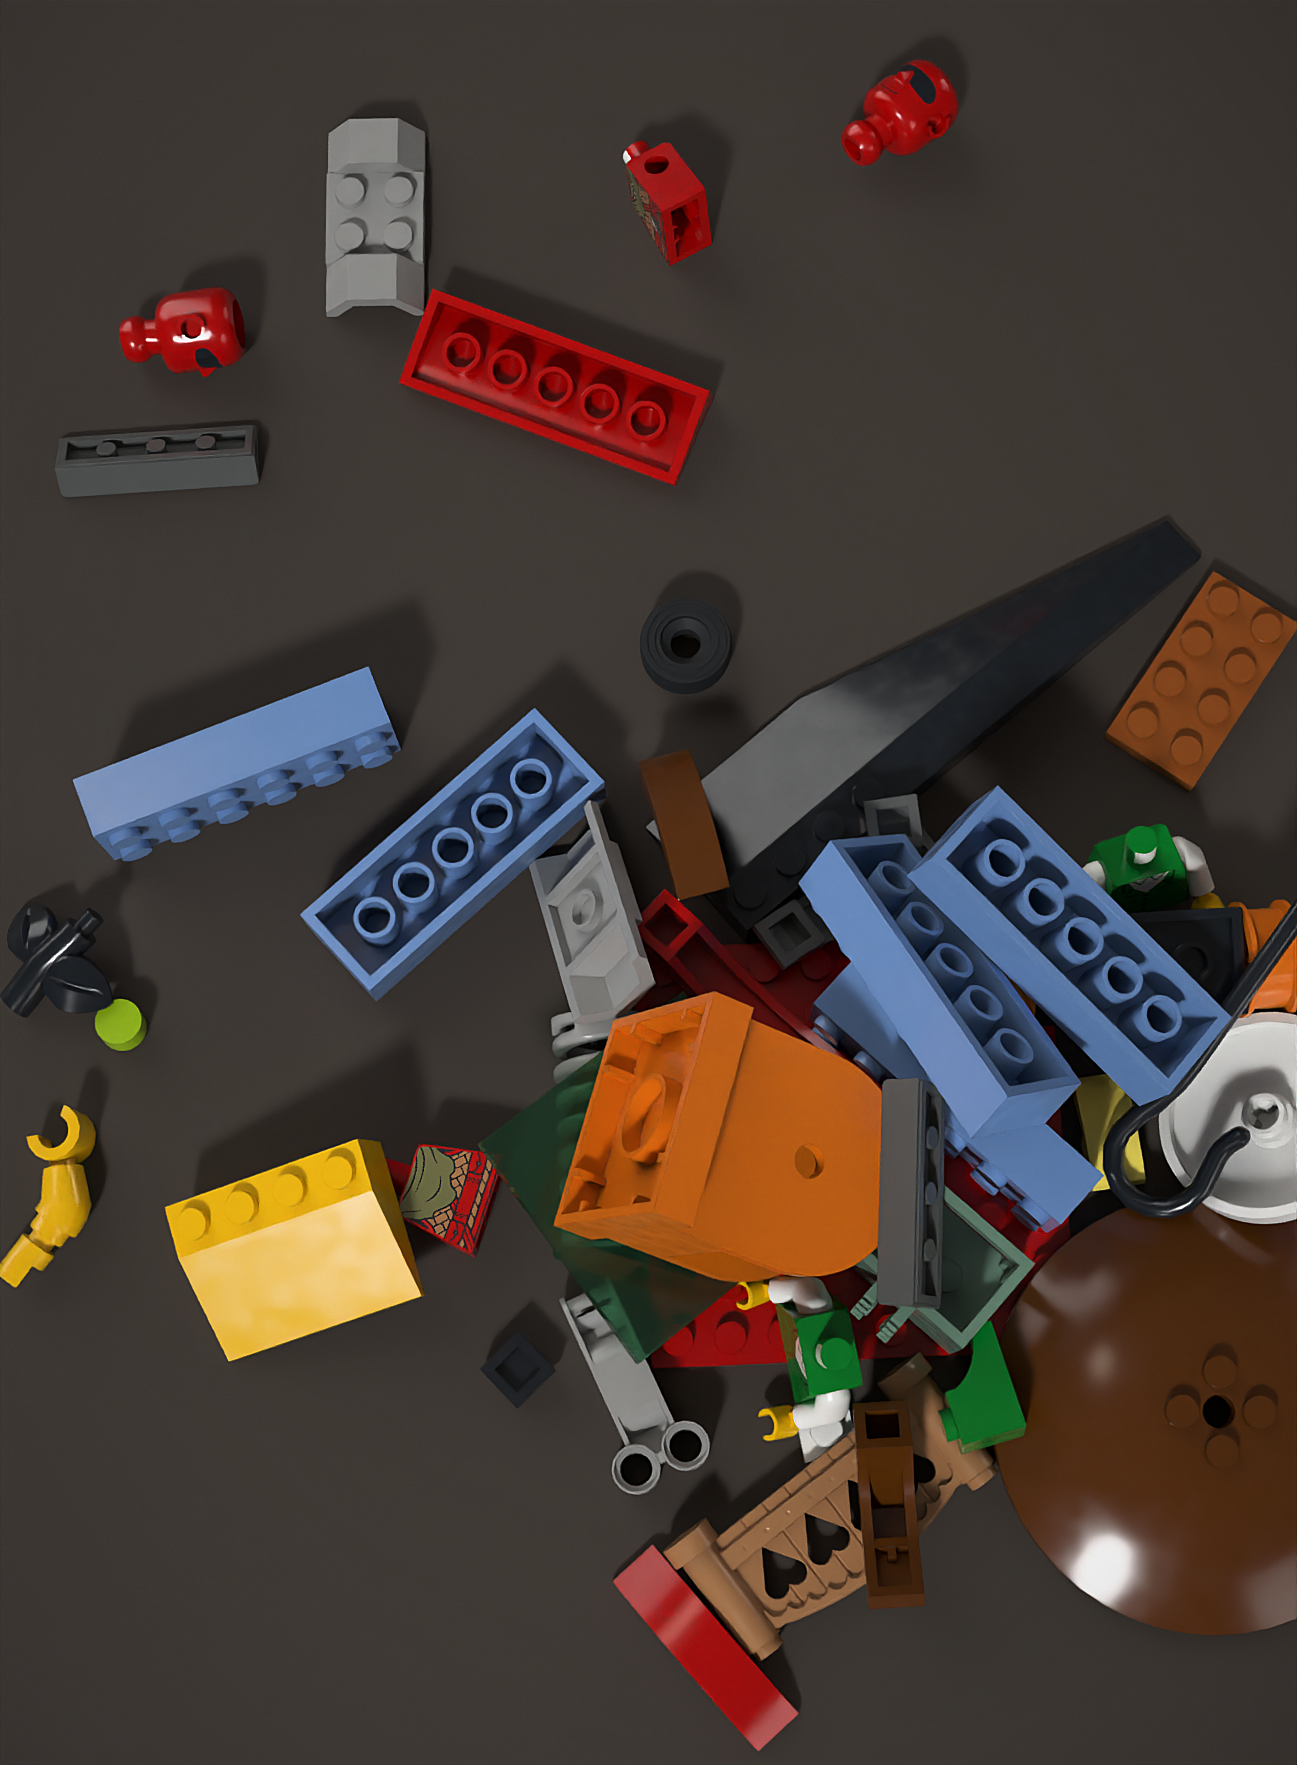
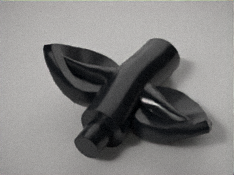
M37 902L28 903L22 907L8 929L7 943L9 950L14 956L24 963L0 993V997L6 1006L19 1016L25 1018L31 1015L45 995L57 1009L67 1013H91L107 1009L111 1006L114 1000L108 980L97 964L83 955L96 942L93 933L104 922L103 918L95 910L87 908L77 920L69 917L58 928L57 920L48 907Z

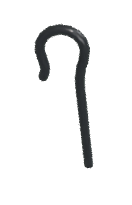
M1297 898L1220 1005L1232 1018L1169 1095L1141 1106L1135 1103L1112 1125L1103 1145V1171L1111 1191L1127 1208L1149 1218L1172 1219L1192 1212L1210 1196L1231 1155L1249 1143L1251 1134L1243 1126L1234 1127L1222 1134L1208 1149L1192 1183L1181 1193L1170 1197H1152L1138 1190L1129 1180L1124 1168V1150L1129 1138L1148 1120L1164 1111L1188 1088L1296 938Z

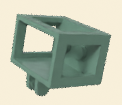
M944 1184L940 1309L895 1306L898 1310L885 1319L879 1327L880 1331L876 1334L885 1344L909 1318L948 1354L962 1350L1035 1265L1034 1262ZM878 1247L865 1259L851 1267L871 1285L870 1289L850 1311L858 1320L862 1316H867L877 1304Z

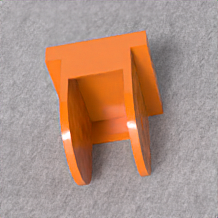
M716 991L615 1019L610 1029L553 1226L590 1240L608 1238L702 1275L728 1282H753L766 1280L780 1274L813 1277L846 1270L865 1259L878 1247L882 1091L869 1076L851 1062L751 1019L754 1007Z

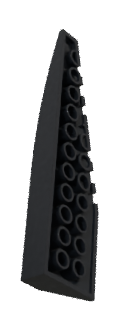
M1166 521L797 700L701 780L730 884L729 888L703 894L704 897L741 939L747 943L756 935L752 930L756 923L794 898L798 900L805 894L798 883L830 840L868 837L863 801L914 793L919 798L1196 564L1201 556ZM653 820L645 829L662 848L655 820Z

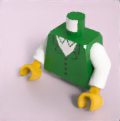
M1156 824L1150 827L1137 826L1132 828L1127 834L1097 843L1093 847L1086 865L1082 868L1126 913L1156 911L1188 901L1190 896L1196 897L1191 909L1225 908L1219 896L1211 893L1215 886L1201 849L1183 837H1171L1166 824Z
M775 1276L771 1279L753 1282H733V1285H743L749 1297L736 1302L739 1309L748 1310L770 1300L775 1303L794 1401L796 1403L794 1407L791 1405H781L764 1408L759 1411L758 1417L770 1415L774 1422L773 1433L763 1436V1439L773 1441L793 1437L798 1433L799 1429L807 1430L843 1419L849 1411L850 1391L863 1386L847 1307L828 1292L824 1283L815 1277Z

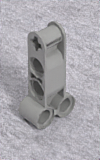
M606 1276L602 1278L604 1284L568 1301H565L564 1297L559 1299V1302L626 1446L617 1453L613 1460L611 1470L613 1479L618 1487L625 1492L641 1495L648 1493L656 1487L661 1476V1465L666 1462L676 1470L686 1472L696 1470L703 1465L709 1456L710 1442L708 1434L695 1422L685 1420L674 1422L611 1283ZM605 1302H609L608 1304L577 1318L578 1315L588 1310H591ZM691 1431L701 1440V1452L693 1461L681 1462L671 1454L670 1443L678 1432ZM630 1455H644L652 1464V1475L643 1485H630L622 1477V1464Z

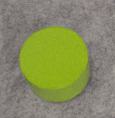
M114 999V1003L111 1006L97 1012L95 1029L107 1046L117 1051H127L135 1048L142 1042L147 1032V1022L144 1015L133 1002L126 999Z

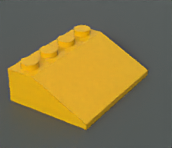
M355 1139L164 1207L178 1259L228 1361H235L425 1296L380 1141Z

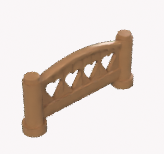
M916 1351L886 1373L877 1384L890 1401L908 1400L913 1454L930 1460L934 1466L933 1477L927 1482H917L915 1490L918 1536L920 1537L946 1505L958 1486L967 1484L974 1491L988 1482L998 1471L992 1464L994 1459L986 1448L961 1455L957 1441L947 1443L938 1416V1410L946 1408L944 1404L945 1395L928 1374L933 1369L920 1351ZM854 1429L720 1535L717 1534L708 1520L704 1518L682 1533L663 1550L664 1555L675 1570L683 1567L748 1655L752 1654L758 1662L768 1657L783 1644L784 1641L778 1634L782 1626L813 1614L841 1600L866 1584L861 1530L856 1529L851 1522L848 1479L857 1482ZM805 1513L842 1526L849 1533L847 1546L841 1550L832 1549L831 1557L826 1563L815 1564L808 1556ZM762 1547L799 1560L806 1567V1577L798 1584H789L787 1593L781 1598H772L766 1593Z

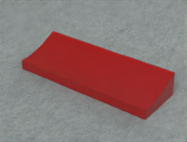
M432 289L399 383L406 387L677 487L697 434L714 399L710 390L436 289Z

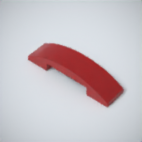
M653 1544L612 1581L669 1651L757 1751H760L799 1714Z

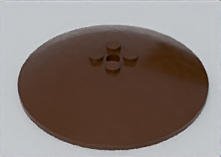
M1203 1203L1192 1212L1172 1219L1149 1218L1127 1207L1117 1210L1091 1223L1073 1235L1047 1258L1021 1292L1004 1325L999 1346L1027 1425L1024 1436L993 1445L997 1467L1007 1496L1020 1522L1036 1546L1054 1567L1076 1587L1099 1603L1126 1617L1157 1628L1200 1635L1243 1634L1268 1629L1297 1619V1219L1273 1224L1242 1222L1223 1216ZM1214 1395L1222 1397L1230 1408V1417L1227 1423L1220 1428L1210 1426L1203 1416L1205 1402Z

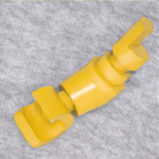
M63 1105L60 1116L67 1122L68 1135L60 1146L53 1148L51 1140L39 1135L26 1137L29 1148L36 1156L49 1161L50 1167L43 1169L41 1200L35 1207L38 1214L30 1223L33 1231L30 1235L23 1233L0 1263V1277L15 1288L32 1266L40 1271L45 1270L54 1258L51 1250L55 1245L62 1247L70 1236L73 1238L78 1236L88 1220L92 1207L84 1166L79 1163L83 1162L91 1154L95 1146V1128L92 1121L85 1114L66 1105Z

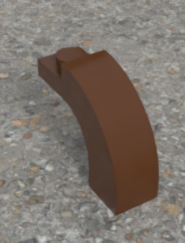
M689 749L638 761L641 772L638 775L642 791L650 805L672 888L678 901L729 888L730 884L709 805Z
M908 1400L853 1403L858 1496L868 1608L870 1610L925 1606L915 1501L913 1442Z

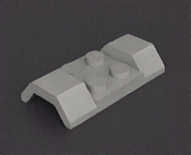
M399 118L348 119L329 133L325 264L327 267V317H338L353 306H395L415 316L424 314L426 135L424 131Z
M591 800L583 806L590 829L567 854L535 859L529 865L573 1021L580 1025L623 1017L656 984L637 927L643 920L618 843L610 841L598 803Z

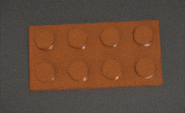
M1213 571L1103 738L1190 792L1297 630V622Z

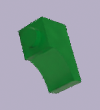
M991 1320L987 1321L969 1341L971 1349L969 1371L956 1389L945 1392L944 1404L946 1408L938 1410L940 1424L947 1443L957 1441L961 1455L1022 1437L1027 1426Z

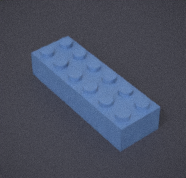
M368 666L73 779V783L93 837L114 860L122 858L123 861H133L151 853V846L169 839L173 843L189 840L201 832V827L219 821L220 824L238 821L248 815V809L265 802L268 805L285 803L297 795L296 790L315 784L317 787H324L334 784L344 778V772L361 765L364 768H374L383 765L393 758L392 753L400 751L401 748Z
M534 708L300 915L311 931L377 1002L522 873L535 859L541 856L586 815L583 806L589 800L599 804L606 798L605 781Z
M998 785L972 803L906 875L1139 1106L1169 1095L1232 1018Z
M905 834L830 840L798 884L810 900L814 911L821 916L839 943L841 951L850 959L867 984L871 995L877 999L894 1024L898 1035L906 1042L925 1070L927 1078L936 1086L954 1113L959 1125L973 1139L1045 1124L1079 1087L1081 1081L1003 971L906 876L922 859Z
M851 962L813 1003L809 1021L815 1026L812 1031L836 1050L838 1048L843 1050L854 1060L855 1064L864 1069L881 1085L887 1079L921 1078L930 1081L925 1074V1070L906 1042L898 1035L894 1024L877 999L871 995L867 984ZM945 1101L944 1154L951 1159H955L959 1154L974 1168L970 1173L971 1177L991 1195H995L998 1191L1005 1195L1015 1204L1010 1210L1012 1214L1033 1232L1040 1227L1048 1233L1061 1225L1104 1176L1046 1123L971 1139L965 1129L956 1121L954 1113Z

